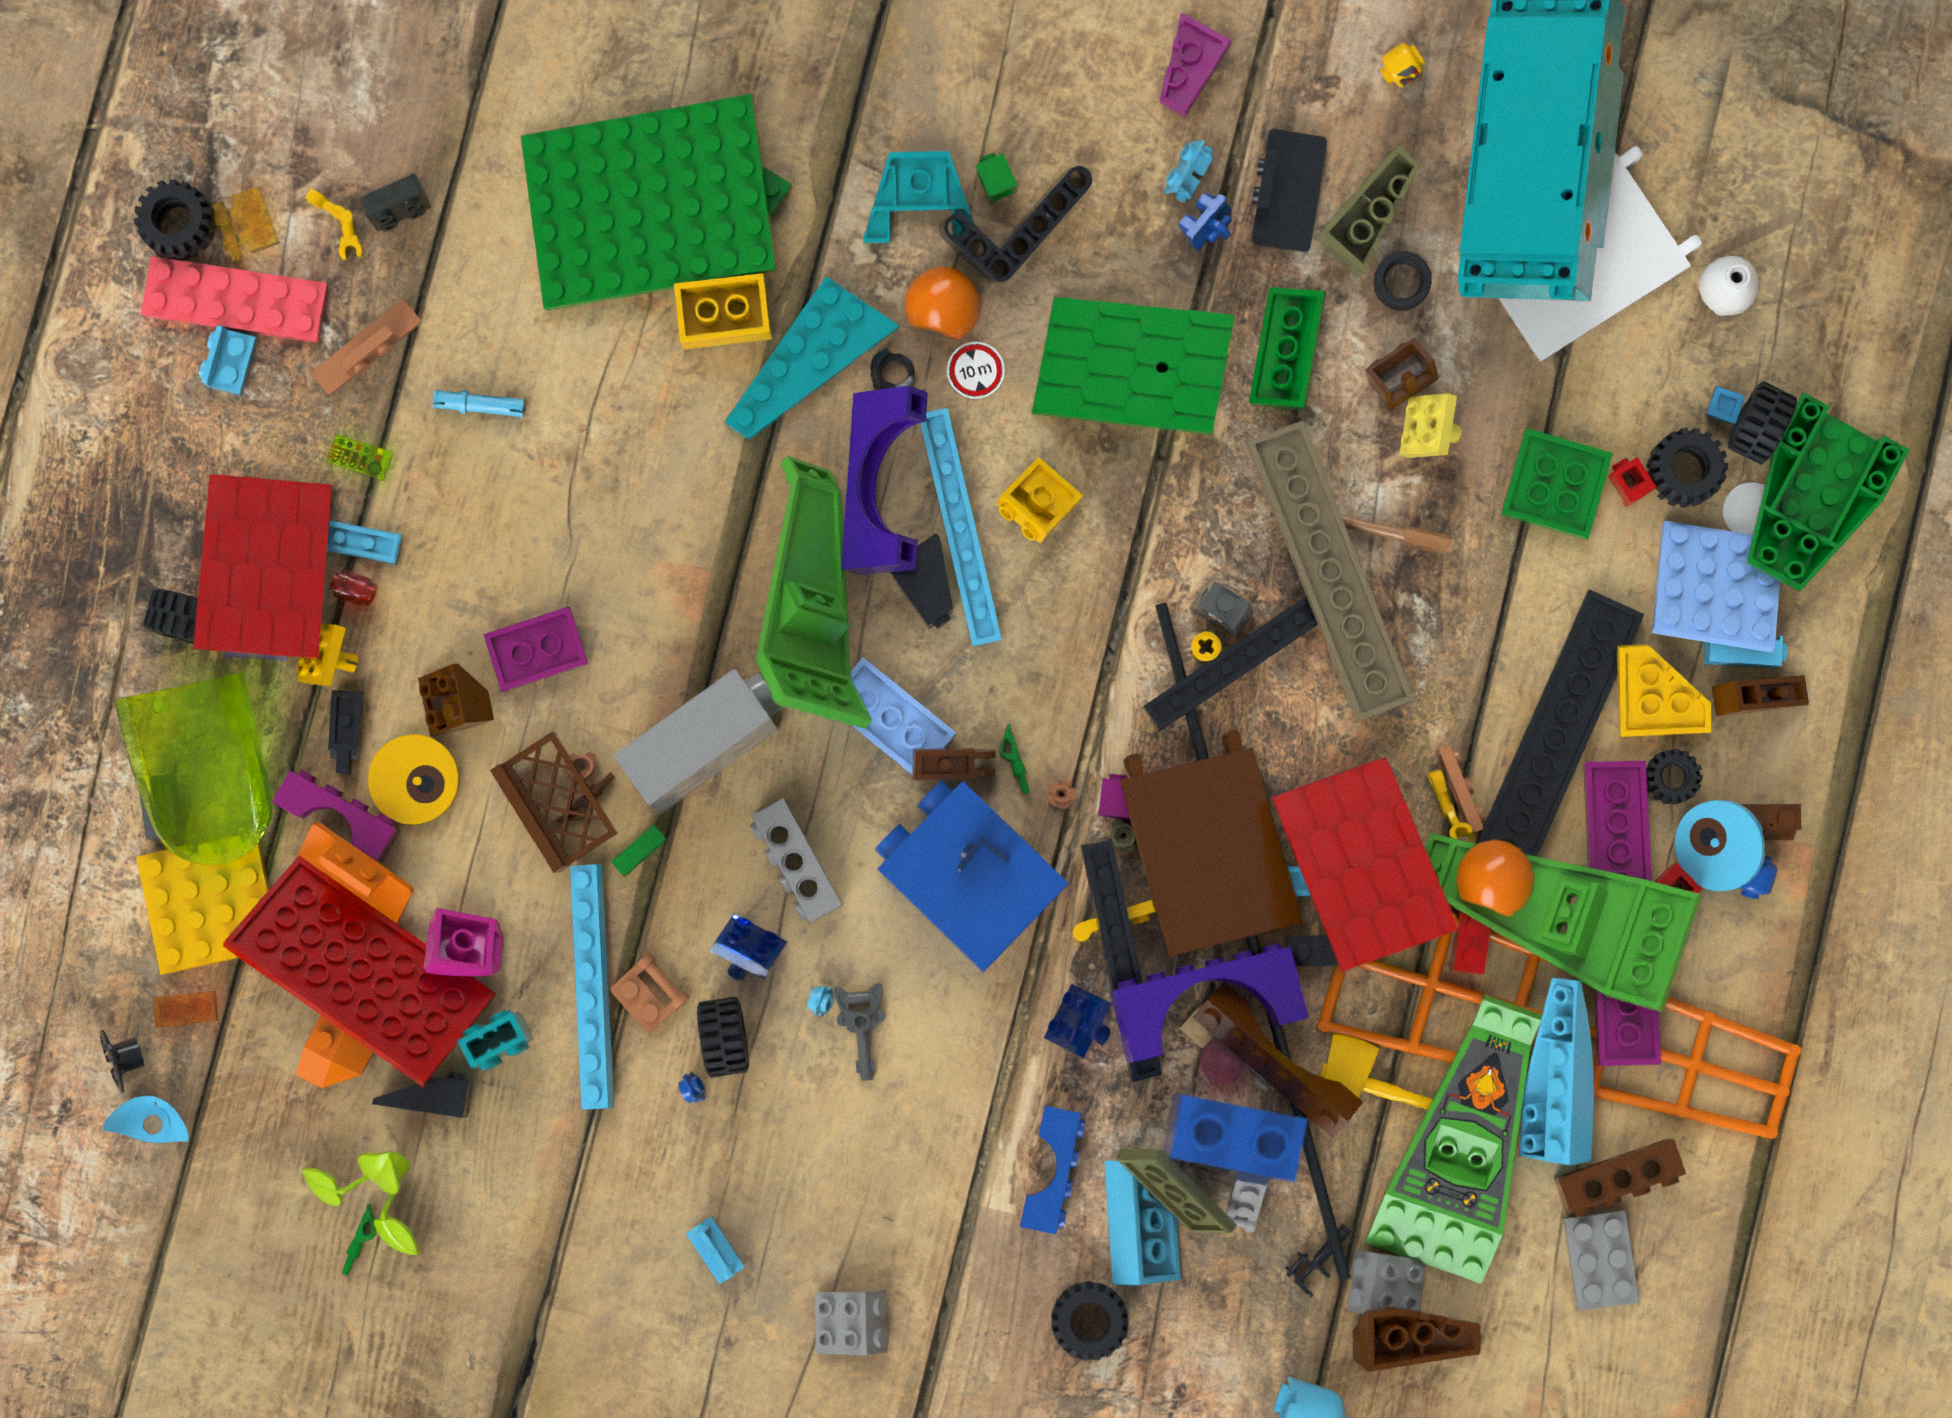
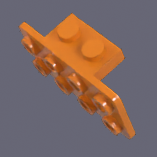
M315 822L310 827L298 856H301L398 924L414 892L413 887L321 823Z

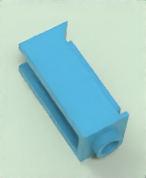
M1783 635L1776 637L1775 649L1772 653L1704 642L1703 665L1776 669L1782 666V662H1785L1787 658V644L1783 643Z

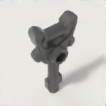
M881 983L873 985L869 991L848 993L842 988H834L835 999L842 1010V1013L838 1014L836 1018L837 1023L840 1026H847L848 1031L857 1034L859 1061H856V1071L860 1073L861 1081L873 1080L872 1072L875 1071V1061L871 1059L868 1031L874 1030L876 1023L882 1022L885 1018V1013L877 1009L882 995ZM870 1003V1007L861 1013L852 1011L849 1008V1005Z

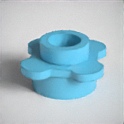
M826 986L821 988L815 987L809 996L808 1009L812 1010L813 1014H819L820 1017H823L826 1012L830 1011L833 1005V989H827Z

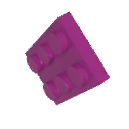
M570 606L483 634L502 692L589 664Z

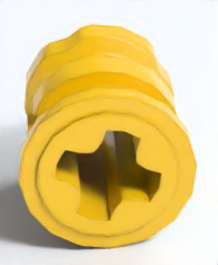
M1204 631L1197 634L1191 643L1194 659L1200 663L1214 660L1221 651L1220 639L1211 632ZM1200 642L1204 645L1209 642L1212 653L1205 652L1201 654L1199 652L1201 646L1198 643Z

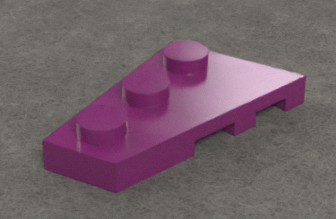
M1181 13L1177 34L1172 46L1170 63L1167 66L1159 100L1160 104L1186 118L1232 45V41Z

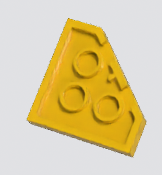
M1648 644L1617 646L1618 735L1620 737L1711 733V702Z

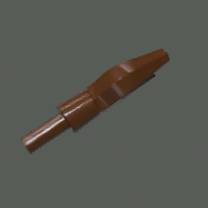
M611 772L597 785L593 784L590 787L596 799L603 794L602 790L615 779ZM583 795L572 805V811L583 807L584 813L587 814L589 800L586 795ZM565 812L556 819L557 822L564 821ZM570 814L569 820H582L586 817Z

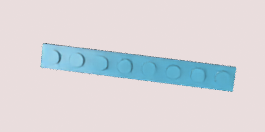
M948 408L927 412L926 422H922L920 425L972 647L1002 641Z
M602 864L570 866L582 1110L614 1108Z

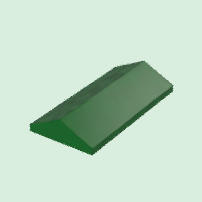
M1269 287L1249 397L1250 404L1281 410L1306 409L1326 297L1325 291Z

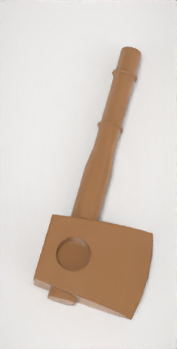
M1341 515L1346 528L1349 530L1405 542L1406 547L1440 555L1444 552H1449L1452 537L1410 526L1401 529L1353 518V516Z

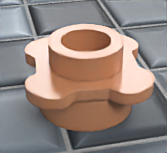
M591 752L585 755L570 754L571 759L583 778L589 782L595 781L598 777L594 766L597 760L595 754ZM581 765L585 766L583 771L579 769ZM571 771L568 774V780L570 782H572L573 780V774L571 773Z

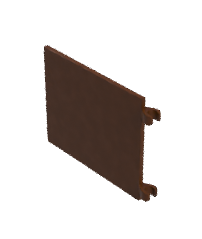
M1238 730L1229 731L1222 736L1223 745L1228 752L1225 755L1143 774V762L1139 753L1131 754L1123 761L1130 777L1119 781L1169 957L1303 923L1253 748L1242 750L1241 736Z

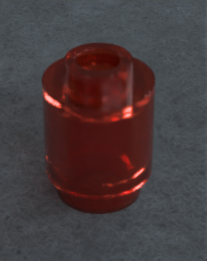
M343 569L341 573L336 572L334 574L330 589L334 590L333 597L360 607L362 605L369 607L375 597L377 584L373 583L372 579Z

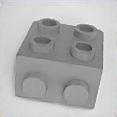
M1363 1250L1355 1251L1351 1288L1348 1296V1311L1364 1314L1368 1310L1387 1307L1420 1311L1425 1273L1424 1263L1418 1262L1415 1258L1384 1255Z
M886 1290L816 1293V1351L819 1354L837 1355L886 1353L889 1339L886 1319L888 1311Z

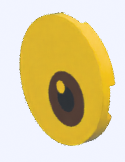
M419 734L403 735L386 743L374 756L368 772L369 793L376 807L385 816L406 825L428 823L447 812L456 799L460 784L458 767L450 751L437 740Z

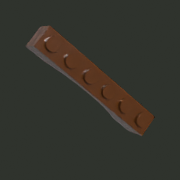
M1224 981L1193 1016L1330 1137L1333 1138L1362 1105L1363 1101L1341 1082L1312 1074L1284 1056L1259 1028L1247 1001Z

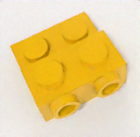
M1038 457L1001 494L996 505L999 506V513L1004 519L1008 521L1014 520L1022 527L1021 532L1028 540L1034 541L1036 539L1041 544L1060 524L1062 519L1081 501L1083 495Z

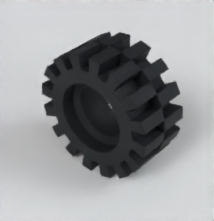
M1668 749L1658 753L1648 762L1649 765L1646 768L1647 791L1654 795L1653 798L1655 800H1661L1664 804L1674 805L1685 802L1696 795V791L1701 787L1699 785L1700 781L1703 780V775H1700L1702 768L1701 765H1697L1695 762L1697 759L1694 756L1688 755L1689 752L1685 750L1679 751V749ZM1669 765L1678 766L1684 773V782L1679 788H1670L1662 780L1663 770Z

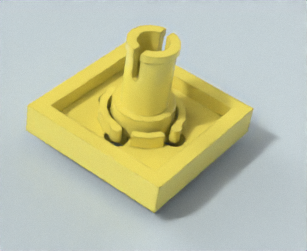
M1445 393L1414 396L1408 399L1399 455L1407 458L1448 455L1449 444L1458 442L1462 431L1459 425L1453 424L1457 396Z

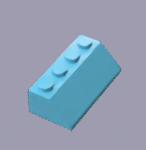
M1105 1161L1112 1285H1142L1180 1280L1177 1218L1119 1161Z

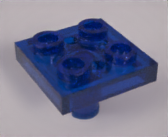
M733 914L715 940L710 952L732 962L727 973L733 979L744 980L747 971L765 979L783 952L787 941L780 938L776 933L753 924L749 919Z
M1071 984L1069 990L1064 994L1062 1003L1054 1018L1048 1024L1043 1038L1084 1058L1093 1040L1099 1044H1104L1108 1040L1111 1031L1108 1026L1102 1025V1022L1112 1004Z

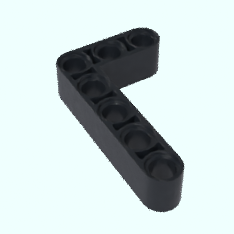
M1075 166L1064 171L999 246L995 245L970 220L961 214L948 216L941 221L939 225L940 236L988 281L992 283L1007 281L1090 188L1092 184L1091 172L1084 166ZM1073 172L1079 174L1082 178L1080 188H1075L1070 182V176ZM1054 194L1060 196L1063 201L1061 210H1055L1051 206V198ZM1033 217H1039L1043 221L1044 226L1040 233L1034 231L1031 226ZM952 220L957 221L961 226V233L957 237L951 235L948 230V225ZM1014 239H1019L1024 244V251L1021 255H1017L1012 250ZM973 241L980 242L983 247V253L980 257H976L971 253L970 245ZM995 261H1000L1004 265L1005 272L1002 277H997L992 271V265Z

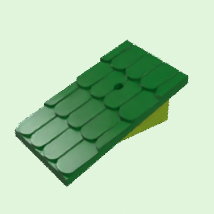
M1054 297L1031 414L1212 435L1235 315ZM1157 370H1162L1165 373H1159Z

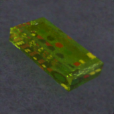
M335 434L326 462L384 481L394 453Z

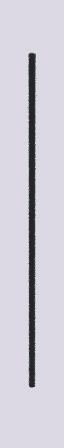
M1167 603L1155 605L1177 684L1187 676ZM1193 709L1185 715L1197 761L1208 759L1209 756L1196 709ZM1258 935L1246 937L1252 956L1262 954ZM1266 1011L1275 1047L1291 1060L1282 1025L1273 1027ZM1291 1103L1294 1117L1307 1119L1302 1143L1339 1281L1351 1279L1308 1118Z

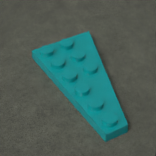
M826 276L724 421L725 424L748 440H751L793 406L795 407L813 391H817L853 364L856 359L868 350L870 351L888 335L900 329V326Z

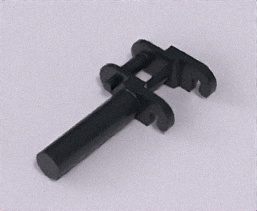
M1344 1224L1338 1228L1341 1242H1343L1351 1233V1230ZM1328 1240L1313 1256L1311 1262L1307 1259L1309 1256L1307 1253L1302 1255L1298 1252L1297 1254L1300 1258L1291 1268L1285 1267L1288 1271L1286 1275L1288 1277L1292 1275L1296 1278L1293 1282L1310 1298L1314 1294L1303 1285V1280L1309 1273L1317 1268L1328 1279L1331 1277L1322 1267L1324 1262L1332 1255ZM1305 1262L1309 1265V1268L1299 1277L1295 1272Z

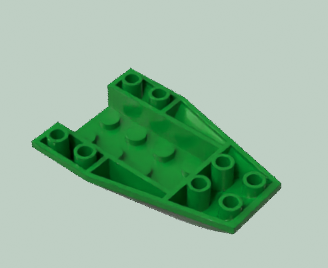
M1802 392L1791 422L1771 456L1746 559L1747 564L1799 592L1883 502L1910 449L1884 435L1875 440L1827 414L1830 406L1805 392Z

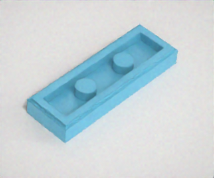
M329 520L327 551L397 565L403 536L397 533Z

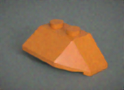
M320 1015L303 1048L295 1075L321 1088H325L361 1076L374 1052Z

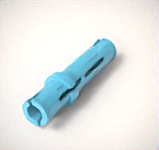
M435 389L433 393V401H435L433 409L459 410L460 414H466L469 411L517 416L520 418L524 416V398L517 399L469 394L468 390H462L460 393Z

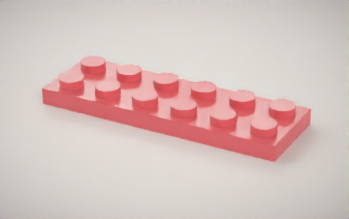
M151 256L140 314L150 318L209 327L220 325L229 330L319 343L329 285L318 281Z

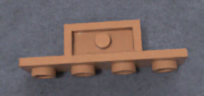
M400 300L314 369L311 375L327 395H333L356 375H361L371 367V363L377 358L385 356L392 351L397 342L421 324L420 318L405 300Z

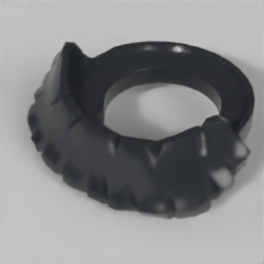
M886 348L884 351H878L871 360L870 376L876 390L910 386L915 377V369L910 359L903 354L891 353ZM891 362H900L907 368V380L899 385L885 381L882 376V368H885Z

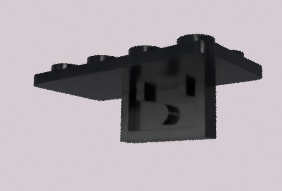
M1279 129L1269 131L1265 157H1259L1256 175L1261 176L1260 187L1254 186L1251 204L1257 205L1251 238L1254 245L1302 253L1310 250L1327 147V139L1325 137Z

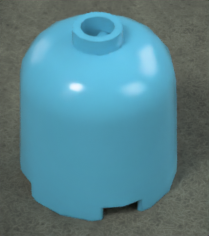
M1290 1376L1287 1377L1289 1385H1281L1273 1410L1279 1413L1278 1418H1349V1416L1345 1415L1343 1399L1336 1392Z

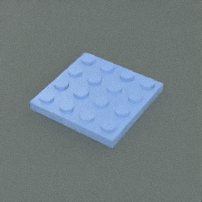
M1664 520L1661 526L1652 633L1772 653L1775 649L1780 581L1746 563L1752 535Z

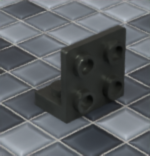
M415 173L361 197L367 210L365 215L376 231L392 230L399 225V221L408 217L409 219H416L424 215L426 209L431 208Z

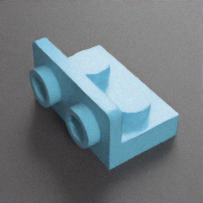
M217 325L215 332L212 331L208 339L207 347L210 349L208 358L203 360L200 367L199 376L202 378L201 382L209 388L242 396L258 339L254 336L227 330L224 326Z

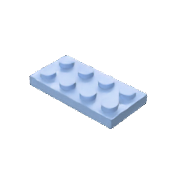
M864 657L852 669L851 678L873 721L866 728L851 726L911 775L913 748H945L956 735L954 730Z

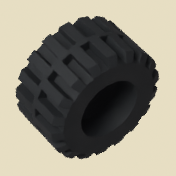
M169 179V184H166L164 181L157 182L158 188L156 189L152 186L147 188L146 190L149 194L146 197L141 194L138 199L142 203L141 207L135 206L134 210L138 215V218H134V223L139 229L137 232L144 242L161 257L165 256L167 259L173 260L176 257L181 261L188 260V254L196 257L199 255L197 250L201 247L205 251L209 246L206 243L207 239L213 240L215 235L211 229L216 228V221L213 219L216 215L210 203L201 192L185 181H182L180 184L176 179ZM178 206L189 208L190 219L182 231L176 234L162 233L161 221L168 210Z
M1765 381L1758 384L1746 401L1728 439V449L1762 465L1776 450L1791 422L1797 406V397Z
M1682 428L1678 432L1673 431L1653 448L1650 453L1651 458L1647 460L1646 467H1649L1647 473L1660 493L1657 496L1659 499H1668V504L1671 506L1680 504V508H1687L1689 505L1694 507L1708 500L1721 488V484L1725 482L1727 477L1725 471L1728 470V463H1724V458L1727 457L1725 450L1720 451L1719 446L1722 444L1718 439L1715 442L1710 439L1712 434L1709 432L1701 434V429L1694 428L1691 431H1688V428ZM1686 452L1699 460L1702 466V477L1699 482L1689 484L1675 476L1672 470V458L1676 453Z
M155 589L152 591L142 625L151 632L194 644L198 598L166 589Z
M734 996L699 1002L697 1022L702 1057L707 1074L710 1078L746 1073L749 1068V1052L743 1012L739 1000Z
M1085 1281L1084 1283L1078 1282L1073 1284L1068 1289L1066 1288L1061 1296L1057 1298L1051 1314V1325L1059 1346L1070 1356L1077 1357L1082 1361H1098L1103 1357L1111 1356L1116 1349L1121 1347L1128 1333L1129 1318L1125 1304L1112 1288L1100 1282ZM1084 1303H1096L1107 1313V1328L1098 1338L1084 1339L1073 1330L1071 1323L1073 1312Z

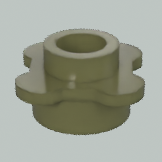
M1121 819L1114 820L1112 822L1113 829L1111 835L1107 838H1111L1113 846L1121 848L1124 853L1133 852L1135 849L1133 827L1124 824ZM1122 833L1126 835L1125 839L1120 838Z

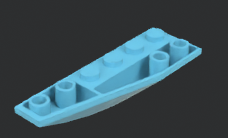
M1555 977L1552 978L1525 1081L1521 1109L1519 1156L1570 1166L1591 1162L1594 1110L1592 1046L1581 981Z

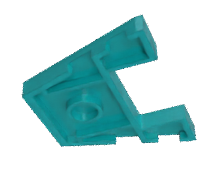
M949 151L889 152L864 233L863 244L890 243V212L951 210L952 215L961 214L975 225ZM952 220V235L957 237L961 233V226L957 221Z

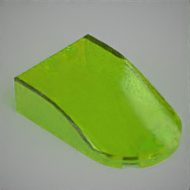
M244 672L115 699L114 704L130 767L151 824L160 841L176 856L191 863L201 865L224 864L237 860L249 853L258 844L257 842L270 823L272 794Z

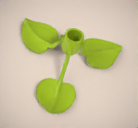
M391 1151L361 1154L358 1157V1164L364 1176L346 1187H338L336 1180L322 1170L306 1167L301 1170L307 1185L314 1195L322 1202L331 1206H339L343 1202L341 1195L366 1180L374 1181L382 1190L389 1193L380 1214L381 1218L374 1220V1226L380 1238L388 1246L401 1253L418 1255L422 1252L418 1250L417 1242L409 1228L398 1219L388 1216V1210L394 1196L401 1187L399 1181L411 1169L410 1163L403 1155Z

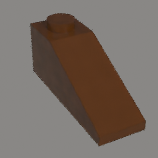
M1805 675L1739 680L1711 686L1716 716L1809 705Z

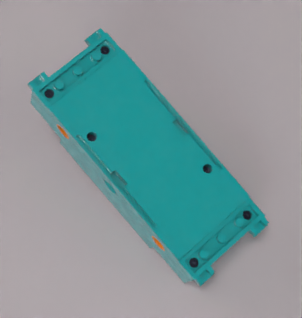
M1491 0L1459 251L1461 255L1457 283L1459 284L1458 292L1461 293V297L1591 301L1597 248H1604L1624 73L1619 68L1625 7L1620 0Z

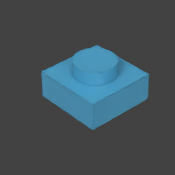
M1716 386L1705 416L1734 426L1745 395Z

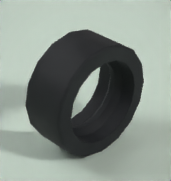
M1409 251L1395 252L1387 256L1379 264L1373 279L1374 291L1379 301L1388 308L1396 311L1413 309L1419 306L1429 293L1432 284L1429 266L1417 254ZM1398 264L1412 266L1420 277L1418 291L1408 298L1393 296L1385 285L1387 272L1391 267Z

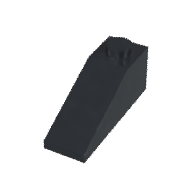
M448 1072L447 1077H437L428 1080L423 1087L415 1084L373 1098L372 1105L467 1118L473 1081L465 1080L466 1074Z

